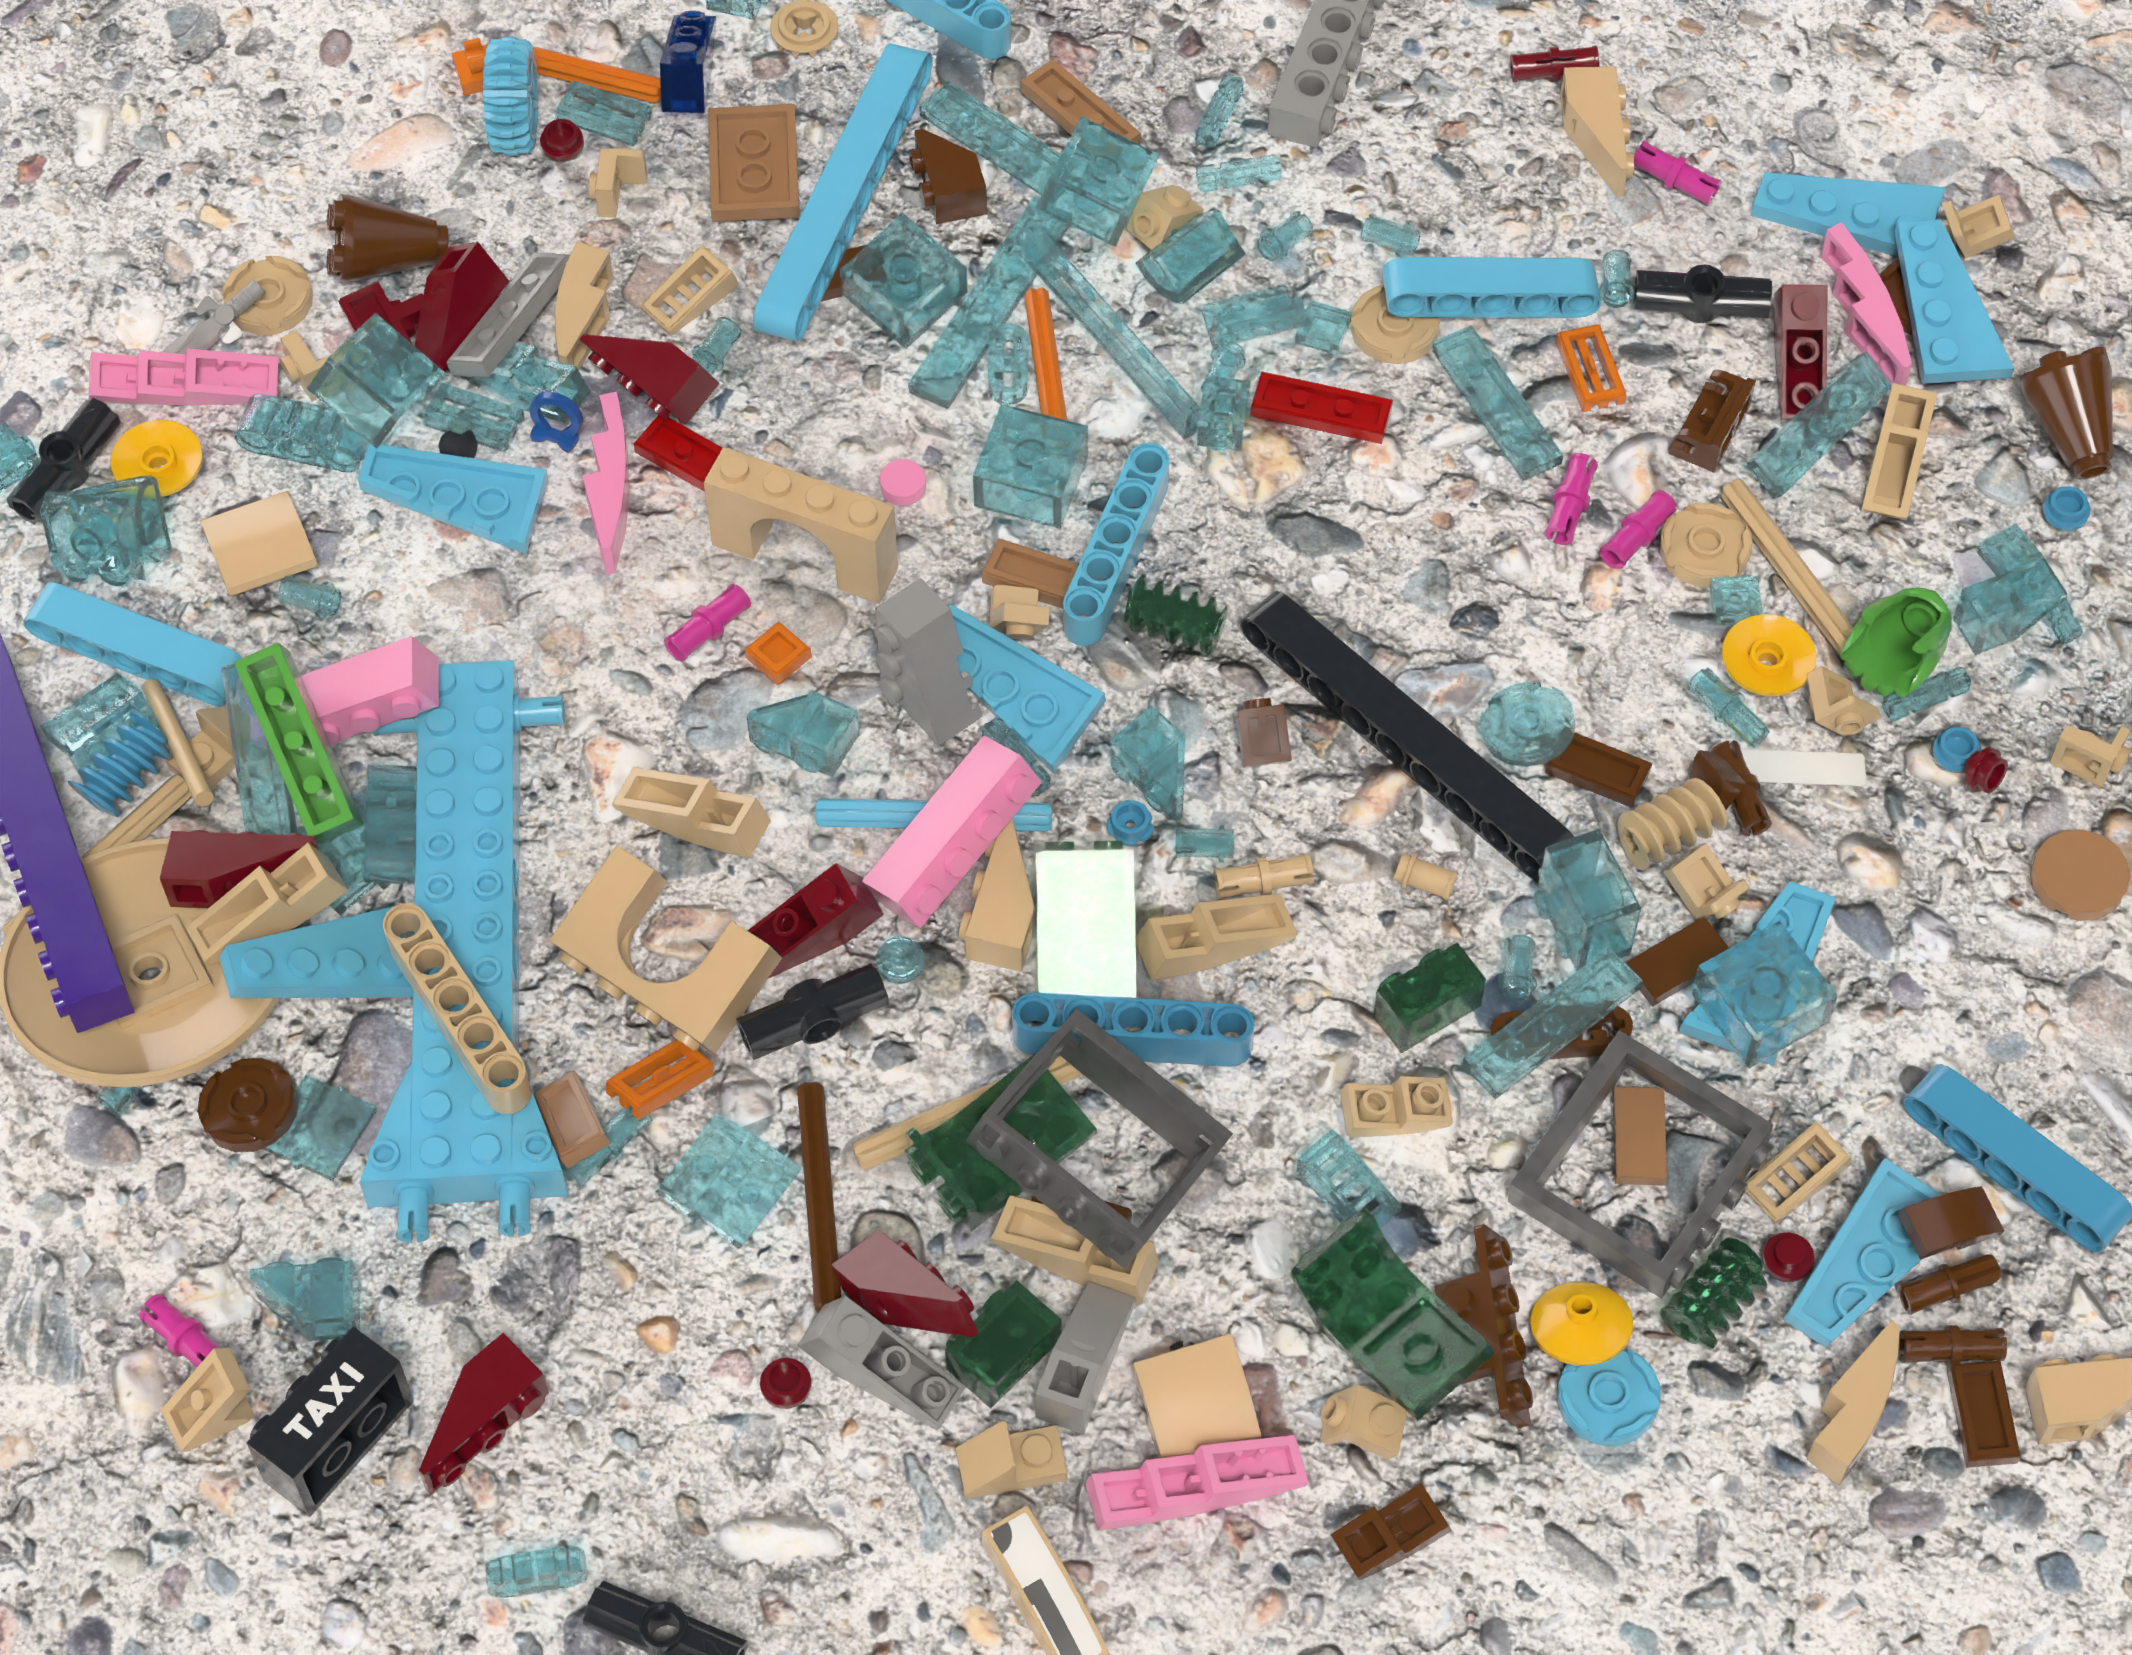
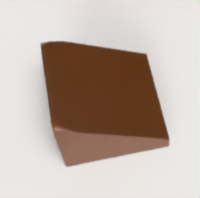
M1699 750L1696 753L1689 779L1697 778L1709 785L1720 798L1725 810H1727L1746 782L1719 753Z

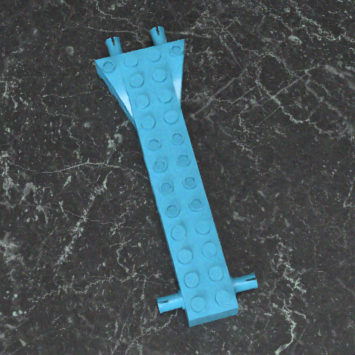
M513 660L439 664V706L421 712L415 717L404 718L381 726L373 731L374 736H379L380 734L416 732L415 905L419 906L426 913L519 1054L520 731H522L523 726L565 725V718L563 717L565 716L563 695H557V697L521 698ZM431 968L423 974L432 975L439 972L441 968ZM413 990L412 1062L392 1099L376 1140L369 1150V1158L359 1181L368 1208L398 1206L396 1237L400 1241L412 1243L413 1226L414 1232H417L418 1243L429 1238L428 1204L499 1200L498 1232L504 1236L514 1237L515 1218L519 1237L527 1235L531 1232L530 1199L569 1196L561 1165L533 1092L531 1090V1099L527 1106L517 1113L501 1114L494 1111L488 1105ZM457 1004L450 1007L447 1011L457 1012L466 1007V1005ZM481 1041L471 1048L483 1049L490 1045L491 1042ZM504 1079L497 1083L496 1086L508 1087L516 1082V1080Z

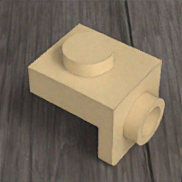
M629 148L600 149L597 173L591 172L589 176V198L596 199L599 217L616 218L621 183H647L648 174L643 150Z
M1170 185L1142 192L1126 228L1152 251L1157 252L1163 250L1172 230L1198 224L1204 209L1191 199V195L1185 189Z
M1999 194L1959 212L1956 211L1951 201L1942 204L1947 219L1943 221L1944 226L1953 244H1958L1965 258L2016 238Z
M297 330L280 338L285 354L284 357L279 359L282 369L291 383L298 380L311 402L325 395L334 394L351 382L346 358L341 351L316 361Z
M995 585L991 589L990 627L1000 633H1006V636L1011 639H1032L1036 634L1049 626L1050 607L1038 606L1039 593L1035 588Z
M1823 666L1807 673L1810 689L1809 703L1814 711L1816 723L1845 737L1861 732L1866 725L1880 719L1878 707L1853 695L1850 680Z
M1707 843L1698 845L1663 872L1695 920L1712 914L1716 919L1726 916L1741 904L1737 897L1750 888L1745 879L1736 882L1731 880Z
M1359 1384L1332 1394L1326 1401L1321 1413L1323 1427L1320 1441L1327 1445H1332L1346 1440L1384 1459L1395 1457L1399 1454L1408 1408Z

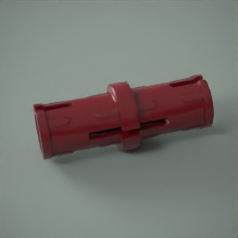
M1596 45L1567 50H1559L1558 46L1548 47L1547 52L1511 54L1510 56L1512 82L1550 77L1551 81H1560L1564 68L1599 67V53Z

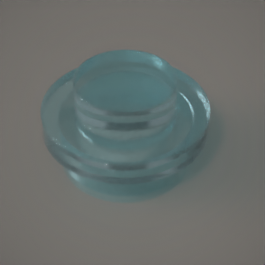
M895 936L888 939L879 948L876 955V966L879 974L887 981L896 984H904L915 980L922 973L925 965L924 952L920 945L905 936Z

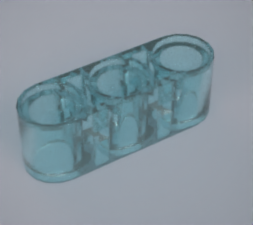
M255 394L249 398L234 433V439L242 448L255 454L351 473L359 469L374 428L366 418L356 413L266 394Z
M367 765L364 882L414 884L416 862V766Z

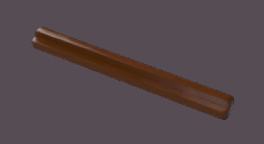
M819 1082L800 1084L797 1088L814 1305L815 1311L819 1313L825 1304L841 1298V1286L831 1266L838 1260L824 1086Z

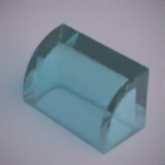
M1220 210L1195 215L1136 261L1135 264L1157 292L1172 302L1184 304L1245 256L1246 253Z

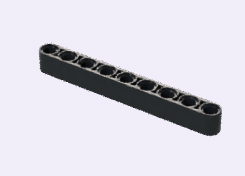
M1274 591L1240 620L1243 634L1255 648L1533 881L1540 884L1546 883L1579 852L1578 842L1561 822L1283 592Z

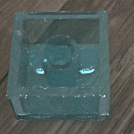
M1081 116L1049 177L1037 209L1116 247L1138 199L1151 177L1160 154Z
M903 212L840 269L842 295L905 350L968 293L967 267Z
M375 313L329 356L307 387V390L377 449L422 405L445 372Z
M1001 404L973 474L974 507L1061 529L1088 459V426Z
M1598 828L1546 847L1542 868L1539 869L1540 880L1538 890L1534 893V900L1540 916L1544 920L1549 919L1556 931L1555 942L1561 956L1564 959L1570 958L1577 974L1629 956L1634 942L1641 906L1600 829Z
M1780 921L1700 964L1691 993L1748 1068L1753 1067L1829 1024L1838 997L1834 989Z

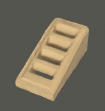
M702 245L640 305V308L672 336L724 298L739 283L733 271ZM705 273L713 277L708 283L701 277ZM695 283L700 290L694 294L687 286ZM679 292L688 300L684 306L674 298ZM667 303L677 313L670 318L659 307Z
M1816 1121L1760 1171L1747 1180L1745 1183L1748 1184L1745 1192L1776 1225L1844 1172L1851 1165V1157ZM1811 1147H1814L1828 1162L1823 1168L1806 1152ZM1797 1158L1814 1174L1809 1180L1792 1164ZM1784 1170L1800 1188L1793 1193L1776 1174ZM1767 1181L1785 1199L1779 1206L1761 1188Z

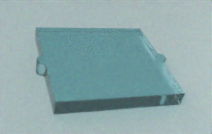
M305 1075L296 1089L299 1097L298 1110L291 1127L274 1144L262 1149L291 1162L295 1170L303 1167L334 1181L376 1114L377 1108L366 1101L348 1094L343 1086L334 1088Z

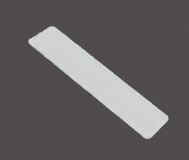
M1741 749L1750 773L1756 775L1759 782L1864 786L1866 784L1865 757L1860 753Z

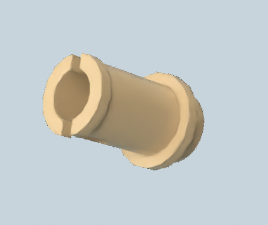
M1414 852L1412 856L1403 853L1393 880L1402 883L1401 888L1403 889L1411 886L1448 901L1458 872L1418 859L1419 853Z

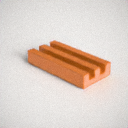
M1600 324L1558 332L1556 344L1581 411H1591V406L1597 404L1599 409L1607 408L1611 401H1615L1616 405L1625 404L1627 393ZM1591 337L1610 389L1604 390L1585 338ZM1570 341L1575 343L1593 393L1589 392Z
M675 1040L606 1080V1093L611 1098L618 1095L619 1104L625 1109L632 1106V1115L640 1120L712 1077L714 1063L698 1050L693 1051L678 1040ZM683 1056L686 1057V1058L682 1059L681 1061L677 1062L676 1064H674V1065H672V1066H670V1067L668 1066V1065H670L671 1063L675 1062L676 1060L680 1059L681 1057H683ZM652 1075V1078L648 1079L647 1081L643 1082L642 1084L636 1086L633 1089L631 1088L632 1086L636 1085L637 1083Z

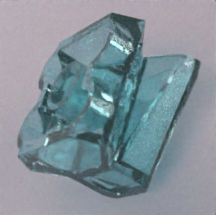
M142 475L78 489L73 493L46 491L40 514L53 570L59 571L69 581L83 582L90 575L100 576L103 581L113 586H123L130 579L146 581L144 562L161 563L170 557L172 546L158 482L155 477Z

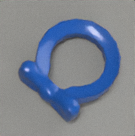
M550 391L539 393L534 397L529 408L531 419L535 424L530 433L531 441L543 442L549 440L557 443L563 451L571 452L580 437L578 431L583 423L581 410L571 399L560 393ZM543 405H553L562 409L569 416L571 425L562 431L552 428L541 414L540 407Z

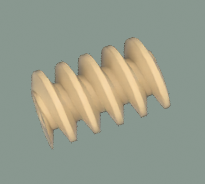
M1692 778L1685 781L1682 787H1673L1666 795H1657L1650 803L1646 802L1638 805L1635 811L1631 810L1622 813L1618 820V833L1623 850L1632 865L1639 870H1647L1649 867L1648 857L1655 863L1663 862L1665 859L1664 849L1671 855H1676L1681 850L1680 841L1687 847L1694 846L1697 842L1696 833L1700 837L1707 839L1713 833L1712 825L1717 830H1725L1728 825V816L1725 807L1714 790L1704 781Z

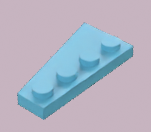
M1765 172L1753 204L1751 216L1825 237L1827 229L1842 222L1860 247L1899 257L1894 232L1897 222L1935 220L1946 187Z
M1942 219L1897 222L1894 232L1922 384L2011 378L2014 371L2011 360Z
M369 443L358 477L360 490L527 554L548 483V475L546 469Z
M950 604L948 607L951 609L964 652L956 657L961 674L967 671L971 675L973 685L968 690L1054 774L1106 702L1105 693Z
M1789 881L1758 922L1754 932L1745 944H1742L1732 956L1729 965L1718 979L1713 981L1704 993L1701 1002L1682 1022L1680 1033L1773 1066L1836 897Z
M394 906L226 945L219 957L230 998L412 997L413 988L392 958L383 929V918Z
M1884 1158L1872 1174L1783 1320L1827 1348L1921 1261L1898 1214L1904 1207L1940 1196L1941 1194Z

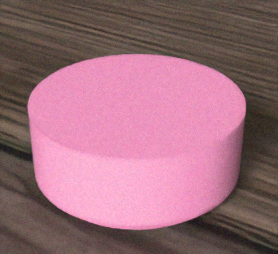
M899 459L887 464L880 474V488L883 497L888 502L899 506H907L919 501L926 490V478L923 468L918 463L907 459Z

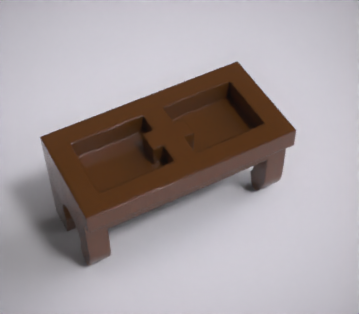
M1718 369L1713 370L1709 378L1724 384L1727 388H1723L1715 383L1705 382L1697 401L1676 439L1673 440L1668 453L1713 473L1750 408L1756 380L1751 378L1746 380Z

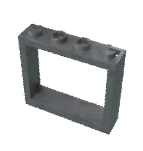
M1076 1008L983 1114L966 1139V1142L975 1148L983 1158L991 1161L1016 1181L1024 1191L1032 1194L1056 1213L1065 1224L1072 1226L1097 1246L1105 1256L1112 1258L1125 1269L1220 1152L1233 1133ZM1075 1032L1083 1041L1080 1042L1071 1033ZM1059 1056L1192 1161L1138 1228L1004 1121ZM1201 1134L1212 1142V1145L1210 1146L1199 1136Z
M1619 1030L1510 1183L1508 1202L1662 1299L1672 1284L1679 1287L1681 1282L1687 1279L1694 1266V1262L1689 1259L1696 1248L1701 1246L1707 1249L1721 1227V1223L1716 1221L1725 1206L1731 1210L1737 1206L1748 1187V1184L1743 1182L1751 1168L1760 1171L1765 1165L1767 1157L1775 1147L1769 1143L1774 1124ZM1627 1068L1656 1086L1664 1088L1666 1092L1745 1139L1661 1261L1543 1188Z

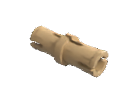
M1309 853L1270 861L1266 857L1256 858L1255 863L1222 869L1216 868L1213 870L1214 878H1217L1214 880L1219 900L1261 892V895H1271L1274 889L1314 884V876L1311 875L1314 871Z

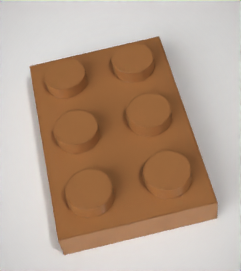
M795 104L708 108L712 222L800 217Z

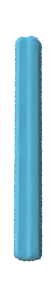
M821 798L816 802L815 820L816 824L820 827L907 828L928 801ZM1025 803L1012 818L1015 831L1050 830L1052 825L1051 805L1048 803Z

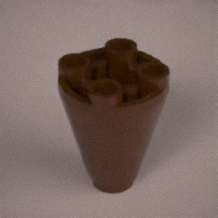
M340 193L338 200H333L332 204H328L327 230L335 231V245H332V249H327L326 268L327 275H336L339 283H350L434 265L436 260H440L448 249L447 225H437L436 220L351 194Z
M2094 347L2079 355L2068 357L2065 351H2055L2042 356L2039 359L2041 367L2019 377L2024 397L2069 470L2074 471L2077 479H2090L2107 473L2112 469L2110 460L2113 457L2112 368L2106 348Z

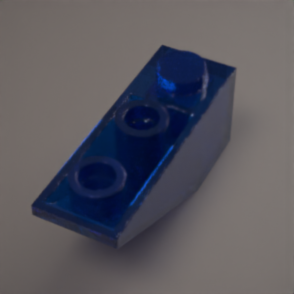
M696 10L685 11L680 15L673 16L660 60L662 112L705 113L710 93L716 16H705L704 12Z

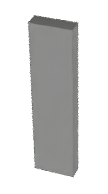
M532 254L446 362L452 375L489 377L558 290L566 263L570 257L569 254Z

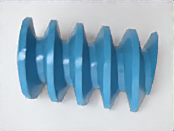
M131 711L129 714L135 728L119 724L116 729L122 742L112 738H107L104 741V746L109 756L94 752L91 755V760L97 770L82 766L78 769V774L84 784L81 785L73 781H67L80 796L96 809L115 817L121 815L114 802L117 798L129 803L134 800L127 788L129 784L142 789L147 786L140 772L145 770L155 775L160 772L153 761L155 755L168 761L172 758L165 745L168 742L167 738L153 724L135 711Z

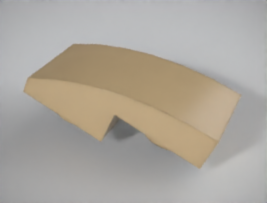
M1400 1076L1394 1085L1347 1083L1340 1092L1348 1137L1420 1133L1447 1128L1453 1123L1446 1078Z

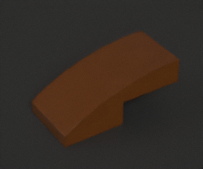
M1982 1186L1963 1189L1904 1207L1898 1214L1920 1260L1954 1247L1960 1250L1999 1236L2004 1232Z
M1420 1483L1377 1511L1374 1506L1330 1535L1357 1578L1362 1580L1404 1560L1452 1530L1423 1484Z

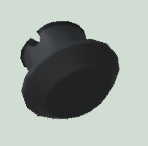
M449 430L441 436L438 448L441 454L474 458L478 445L473 431L467 430L459 434Z

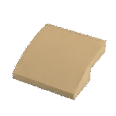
M288 491L200 520L204 535L213 553L229 596L318 566Z
M1231 1333L1133 1363L1132 1370L1148 1415L1147 1424L1159 1458L1192 1455L1200 1445L1262 1438L1248 1384Z

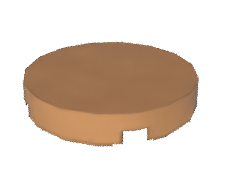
M2082 829L2062 831L2047 838L2036 852L2030 873L2034 892L2042 903L2055 912L2057 909L2062 913L2068 914L2066 918L2077 921L2098 920L2114 912L2127 893L2131 876L2127 859L2116 844L2101 834Z

